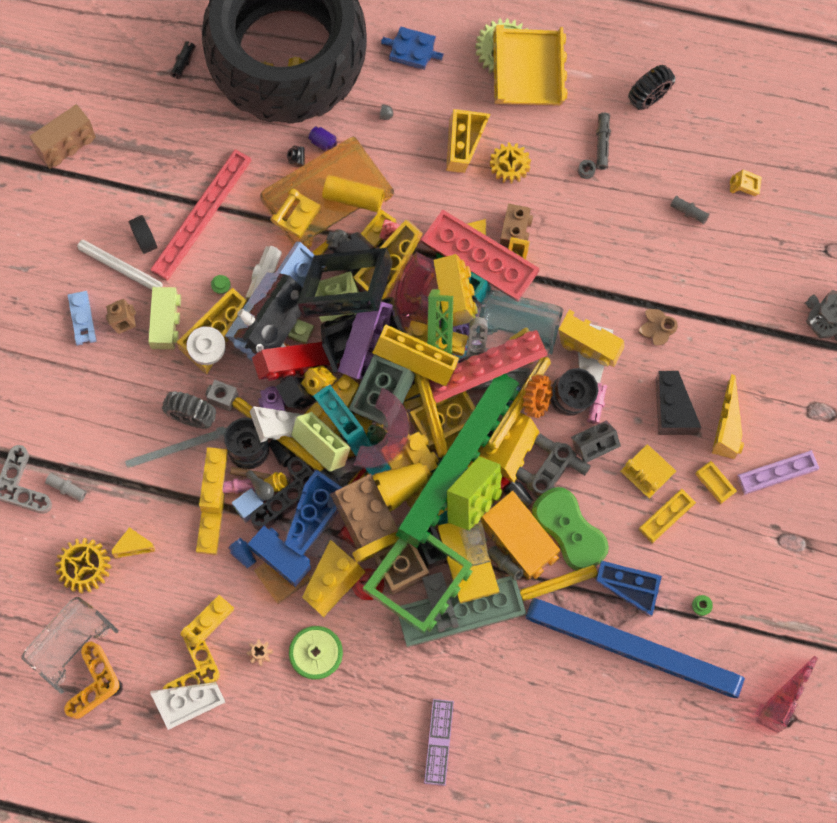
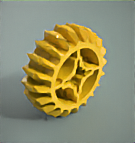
M84 538L82 543L75 539L76 545L73 546L68 542L69 549H61L64 555H57V558L61 561L55 563V566L59 568L55 572L57 575H61L58 580L64 582L65 588L71 586L70 590L72 592H75L78 588L79 593H83L84 588H86L87 592L91 593V586L98 589L97 583L99 581L105 584V580L102 577H109V573L105 570L111 569V565L107 564L111 559L109 556H106L108 552L106 549H102V544L96 545L95 540L92 539L88 544L87 538ZM83 551L80 557H73L75 554ZM92 553L98 556V568L91 564ZM85 563L87 564L86 567H82V568L79 567L80 564H81V565H84ZM68 564L75 567L74 579L68 574ZM87 574H94L91 578L83 580Z

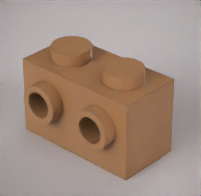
M508 203L500 238L502 246L509 247L511 237L528 241L530 233H527L526 230L527 226L531 227L533 215H530L531 208Z

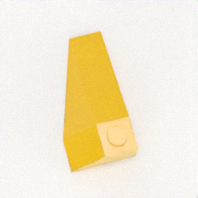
M731 374L724 396L712 454L735 459L738 453H742L744 442H741L742 428L736 376Z

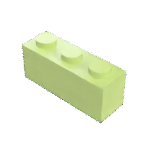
M152 287L149 345L151 349L175 350V343L179 340L176 324L180 323V313H177V306H181V294H178L176 287Z
M312 412L296 417L291 436L329 472L344 467L350 447Z

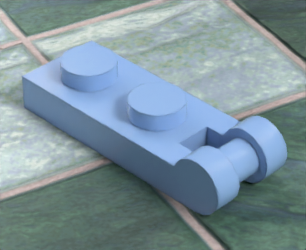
M88 292L68 294L76 345H83L84 342L88 341L90 343L97 342ZM88 331V334L81 335V332Z

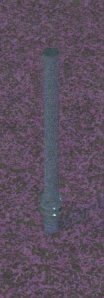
M222 426L216 428V431L126 460V466L130 468L218 438L220 440L224 439L227 427L224 428Z

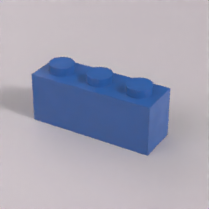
M263 526L248 543L249 549L296 587L311 570L309 558L304 554L302 557L285 546V542L278 538L280 535L273 528L270 527L268 529Z

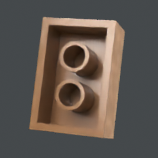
M77 104L29 136L36 153L49 169L60 165L62 160L74 155L78 149L84 145H89L96 138L89 118Z
M371 474L330 494L357 549L398 530Z

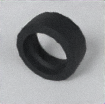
M143 215L128 221L143 254L158 248Z

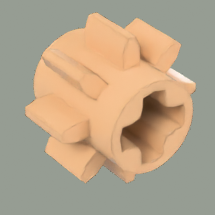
M258 639L257 644H249L252 649L247 652V656H253L251 659L252 664L257 661L261 667L263 665L262 662H270L268 654H272L273 650H267L268 642L261 644ZM263 649L264 655L257 656L256 650L261 651Z

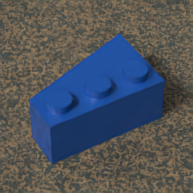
M601 561L595 582L649 617H652L662 576Z

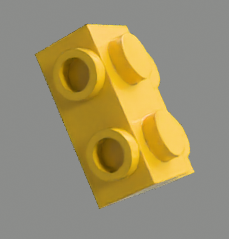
M419 431L381 452L391 470L421 463L422 466L427 465L429 471H432L438 467L436 463L439 462L434 452L430 453L427 445H429L428 439L424 434L420 435Z

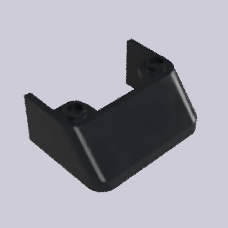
M387 297L382 299V302L393 305L389 326L407 334L394 298ZM357 313L340 316L332 321L327 320L320 326L322 346L334 372L338 371L337 363L340 364V360L343 357L346 342L349 339L352 324Z

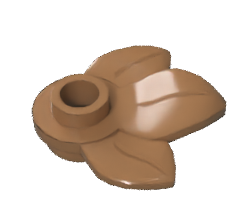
M648 309L645 311L648 322L639 329L641 335L653 338L654 346L665 344L669 336L677 331L678 324L673 317L666 316L661 310ZM669 324L671 328L666 329L664 325Z

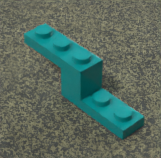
M330 384L313 395L338 429L342 439L369 474L374 475L391 470L377 449L369 442L363 427Z

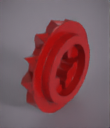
M365 568L363 569L365 573L352 586V589L360 599L372 601L374 598L363 591L365 585L362 583H367L376 570ZM383 578L375 588L380 593L384 591L385 583Z

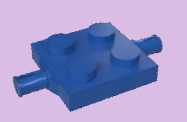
M400 26L398 34L394 39L383 36L381 44L392 47L389 56L390 61L425 70L431 58L442 61L444 53L434 51L433 46L436 36Z

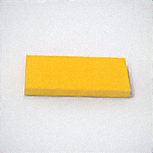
M479 522L469 531L451 523L439 525L438 531L441 542L473 564L470 569L473 573L467 581L462 580L459 584L461 588L457 594L459 603L498 594L499 588ZM448 557V566L454 580L463 567Z

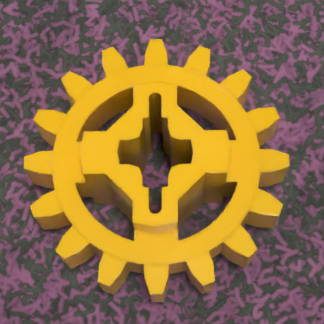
M508 142L507 147L500 144V150L494 149V154H491L490 157L492 161H490L489 166L492 167V174L497 173L496 179L502 177L503 183L509 180L510 184H512L513 179L520 182L521 177L526 178V172L530 171L531 159H528L529 152L524 153L525 147L519 149L518 143L513 147Z

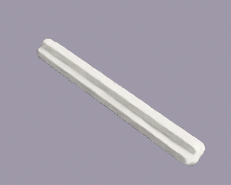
M81 240L77 245L80 251L151 290L152 287L163 286L162 282L85 240Z

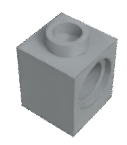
M214 380L213 384L208 386L205 395L209 404L230 412L238 392L237 388ZM219 392L226 393L223 398L216 397Z

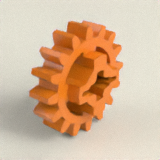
M536 374V376H532V381H528L527 388H525L526 393L523 396V406L527 416L540 418V416H544V411H548L549 404H551L550 399L553 396V386H550L552 381L549 380L548 376Z

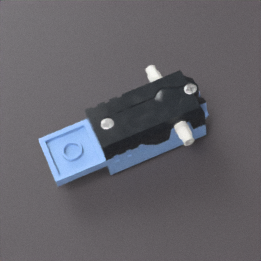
M301 242L294 244L276 273L267 272L244 308L237 313L238 317L225 335L233 342L237 349L246 353L247 358L250 360L261 350L286 347L283 342L296 324L297 318H300L302 315L297 302L313 256L315 255Z

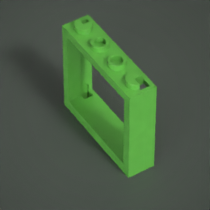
M431 534L426 541L463 568L424 623L375 589L408 544L401 538L398 539L363 587L365 593L422 634H425L427 630L431 632L437 623L434 619L439 613L441 615L444 614L449 607V604H447L449 598L456 597L461 590L459 584L462 580L467 581L473 573L470 570L473 565Z

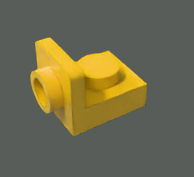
M741 170L732 175L730 179L731 193L740 190L752 196L760 194V176L746 170Z

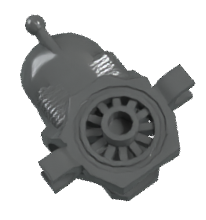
M831 290L821 303H819L815 295H812L805 302L808 308L812 309L809 312L806 323L820 339L834 336L837 341V291Z

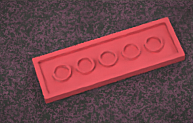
M445 210L440 212L421 239V243L444 257L457 254L461 260H464L465 265L469 266L470 272L485 279L489 285L517 302L540 271L537 266Z
M530 331L521 337L508 340L505 344L492 347L484 353L471 356L469 359L457 363L446 387L430 379L428 380L436 403L543 358L548 354L538 331Z

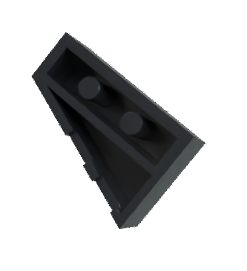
M658 371L656 376L658 435H698L702 427L679 371Z

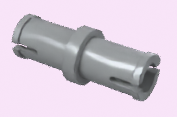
M52 472L45 481V484L59 490L60 494H67L79 502H82L87 494L86 490L72 484V481L69 479L64 480Z

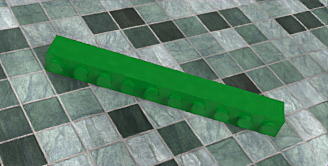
M506 374L493 379L396 533L397 537L415 548L418 547L420 542L423 544L426 542L430 535L427 532L430 526H436L441 518L438 516L440 510L445 511L447 508V490L469 468L470 462H474L481 454L478 452L480 446L483 448L486 446L490 439L487 436L490 430L492 432L496 430L500 423L497 419L500 415L504 417L509 409L507 403L509 400L514 401L519 393L516 390L519 382Z

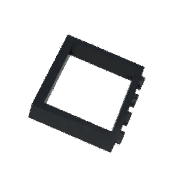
M387 247L313 256L297 302L303 318L378 311L393 263ZM375 267L368 291L315 297L323 272Z

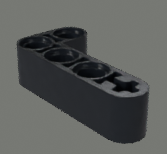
M291 458L287 464L289 475L294 481L252 512L251 521L256 530L259 531L263 526L266 528L271 527L298 506L304 483L314 473L301 458ZM295 465L302 466V469L299 472H294L292 470L293 466ZM291 492L299 494L296 499H289L288 495ZM275 504L282 505L280 511H273L272 507ZM257 518H264V522L261 523V521H257Z

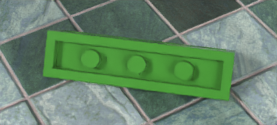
M432 289L428 297L427 344L442 350L439 347V338L442 337L447 342V347L443 351H447V353L452 355L454 296L440 295V290ZM440 301L448 302V309L445 312L440 310ZM441 318L448 324V328L444 331L439 328V320Z

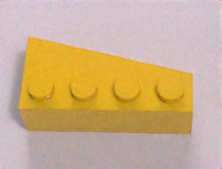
M406 219L380 247H387L393 261L382 299L390 296L423 235L418 228ZM375 267L361 268L353 277L366 291L369 289Z
M234 288L227 292L177 341L179 350L206 375L214 364L201 365L196 363L188 353L187 340L194 330L200 327H212L222 334L226 345L229 339L225 335L238 317L237 313L239 310L243 309L247 303V300Z

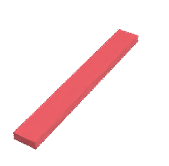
M236 149L232 152L150 269L152 273L166 281L169 280L250 164V157Z

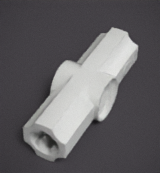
M266 246L259 264L253 270L252 282L246 294V300L250 299L267 272L276 273V267L282 255V251L276 247Z

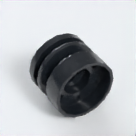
M581 368L570 369L558 377L551 385L553 386V396L550 401L553 408L560 414L575 416L591 406L597 399L598 383L587 370Z
M239 418L227 427L224 434V443L233 464L242 469H255L267 460L270 452L268 439L260 442L252 418Z

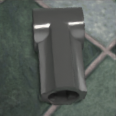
M352 457L346 460L344 467L331 472L340 484H344L365 468L357 457Z

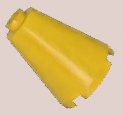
M421 463L376 473L372 477L391 512L428 483V477L431 476L427 465L422 466Z

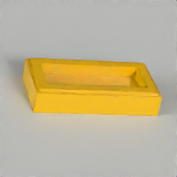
M712 461L695 473L720 505L737 492Z

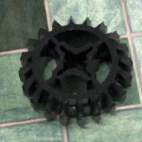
M662 64L646 72L629 91L628 98L631 104L638 110H644L658 102L675 83L676 78L673 71Z

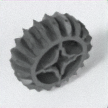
M176 391L169 392L164 398L163 412L172 419L201 429L210 428L212 423H214L216 409L207 401H203L188 393Z

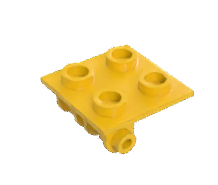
M648 444L632 460H628L620 470L649 499L677 472Z

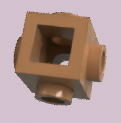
M125 299L115 301L106 306L108 313L106 314L107 322L118 334L136 327L134 319L136 315L135 309Z

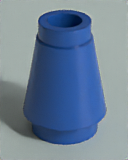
M239 538L228 547L231 551L230 554L247 569L257 562L246 540L243 541L242 538Z

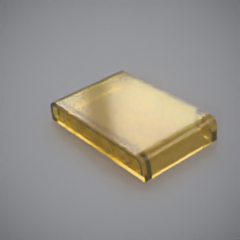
M356 137L348 138L261 192L260 200L271 216L278 212L289 196L288 192L291 188L296 189L300 194L320 204V210L301 238L281 228L292 246L296 242H301L307 249L311 248L314 236L360 209L322 198L323 187L328 175L382 188L385 190L384 202L390 200L394 195V189ZM295 200L282 218L284 221L288 220L299 204L298 201Z

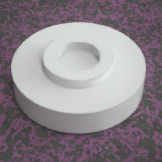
M200 327L190 334L187 340V350L190 357L196 363L211 365L218 362L224 355L225 340L217 329Z

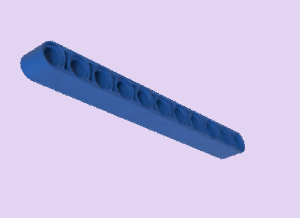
M532 598L525 617L527 620L731 698H739L745 681L743 676L537 598Z

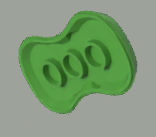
M555 487L544 492L535 501L532 515L542 528L558 542L563 558L569 567L576 571L591 565L596 567L605 559L609 549L607 538L599 529L585 520L581 514L576 497L569 490L563 487Z

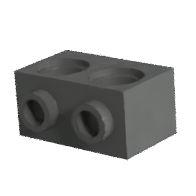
M607 420L571 437L577 455L585 463L621 447L616 429Z

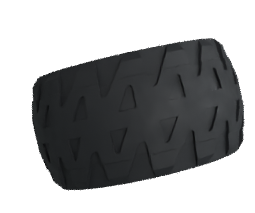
M209 0L202 25V45L206 64L212 78L221 92L226 95L234 106L241 111L253 114L259 120L292 124L324 115L331 111L340 100H344L352 90L365 61L367 47L366 23L358 0ZM278 11L305 13L319 21L329 33L326 44L314 57L306 62L289 67H275L258 62L243 50L241 41L248 28L254 22L267 14Z

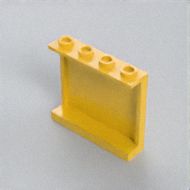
M504 25L495 26L493 30L494 104L562 105L567 99L568 94L564 81L567 80V70H564L567 54L564 52L566 33H563V27H560L559 30L504 29Z

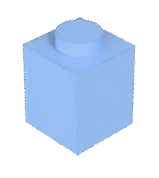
M250 488L234 500L232 505L246 523L251 519L252 512L261 506L264 500L259 499L253 489Z

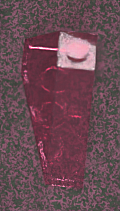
M813 656L765 704L761 703L756 711V715H758L756 722L776 733H780L787 727L798 705L795 701L799 699L805 689L802 685L808 681L818 657Z

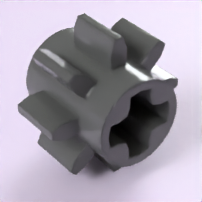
M336 229L334 233L329 232L326 238V243L329 244L328 248L335 252L344 240L350 241L348 239L349 235L340 229Z

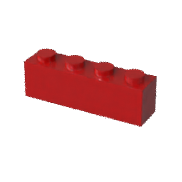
M322 342L264 349L252 357L259 380L268 379V381L275 380L281 376H284V378L291 375L295 376V374L304 376L310 368L324 366L327 369L331 365Z

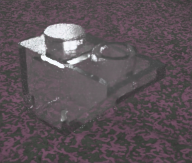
M481 521L475 524L469 531L459 527L468 561L473 564L472 566L490 562Z

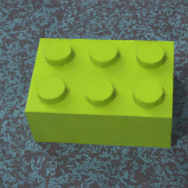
M479 456L447 490L448 523L469 531L480 521L484 513L490 510L492 504L500 499L502 494L500 489V481L502 479L500 464Z

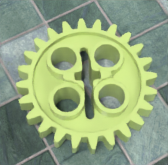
M508 18L505 23L499 19L498 24L491 21V27L486 24L485 31H480V36H477L476 40L478 43L475 45V48L478 49L476 56H480L479 63L484 62L483 69L489 67V74L494 71L492 37L495 26L504 25V29H522L523 23L517 26L516 20L511 24Z

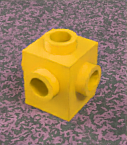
M324 366L307 370L301 384L305 387L307 393L313 396L329 384L332 386L337 378Z

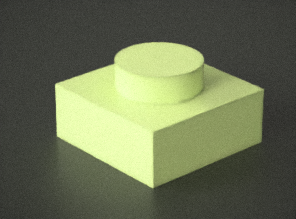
M297 319L288 338L302 344H307L314 325Z

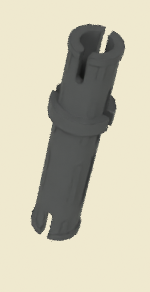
M605 112L598 114V129L596 130L598 139L596 168L599 170L608 169L609 136L611 135V130L609 126L610 114Z

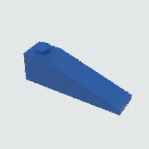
M318 470L312 474L304 485L285 542L286 547L301 557L339 513L330 494L342 487Z

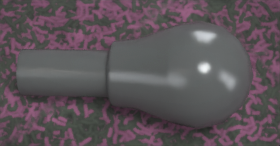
M252 470L247 471L246 477L252 482L258 498L264 501L270 500L274 494L272 485L259 479Z

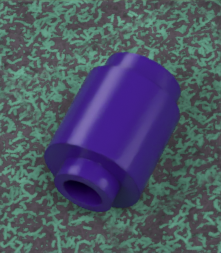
M315 126L309 133L308 139L311 143L326 153L336 148L337 137L324 128Z

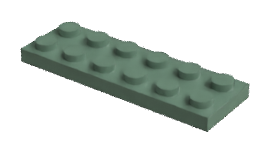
M511 576L497 579L498 594L461 604L457 595L455 598L450 597L459 627H449L443 632H438L435 625L431 632L427 630L425 634H422L399 617L407 648L525 616L526 611L517 581ZM428 598L400 606L422 623H424L432 611ZM448 614L441 616L442 621L449 619Z

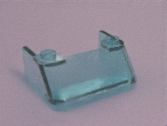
M489 290L481 306L479 317L486 319L488 335H492L498 329L512 333H518L524 328H528L529 331L537 330L545 349H549L548 354L552 355L564 309L554 304L521 297L517 302L501 291ZM477 326L476 333H480L481 326Z

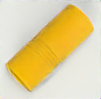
M328 175L323 187L322 198L379 213L385 190Z

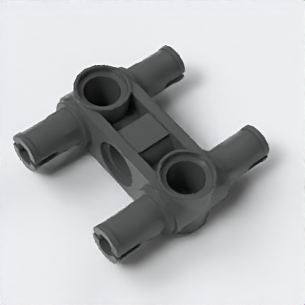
M540 433L534 444L548 452V458L537 474L533 475L519 467L515 476L527 485L526 487L532 491L535 497L539 498L544 492L555 488V484L567 467H572L585 476L591 465L578 458L576 452L568 444L555 443ZM563 451L567 453L568 456L566 458H561L558 456L557 453ZM542 483L546 486V489L538 490L536 484Z

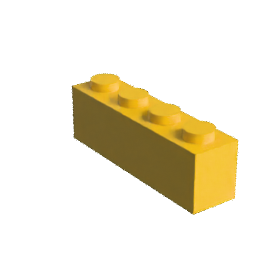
M386 324L373 350V354L445 387L459 360L454 355Z

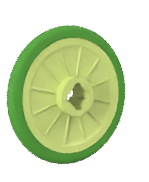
M322 626L304 628L295 635L289 647V659L294 670L301 676L313 680L323 679L333 674L339 667L343 657V647L338 636L330 629ZM315 649H318L321 652L317 655V657H314V655L311 653Z

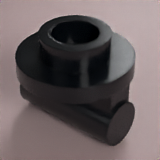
M296 145L292 146L287 152L288 162L298 167H304L305 148Z

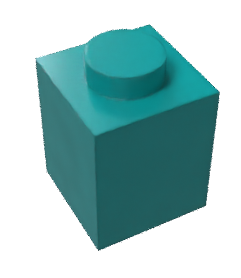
M471 272L469 283L474 288V296L472 298L482 304L492 287L485 279Z

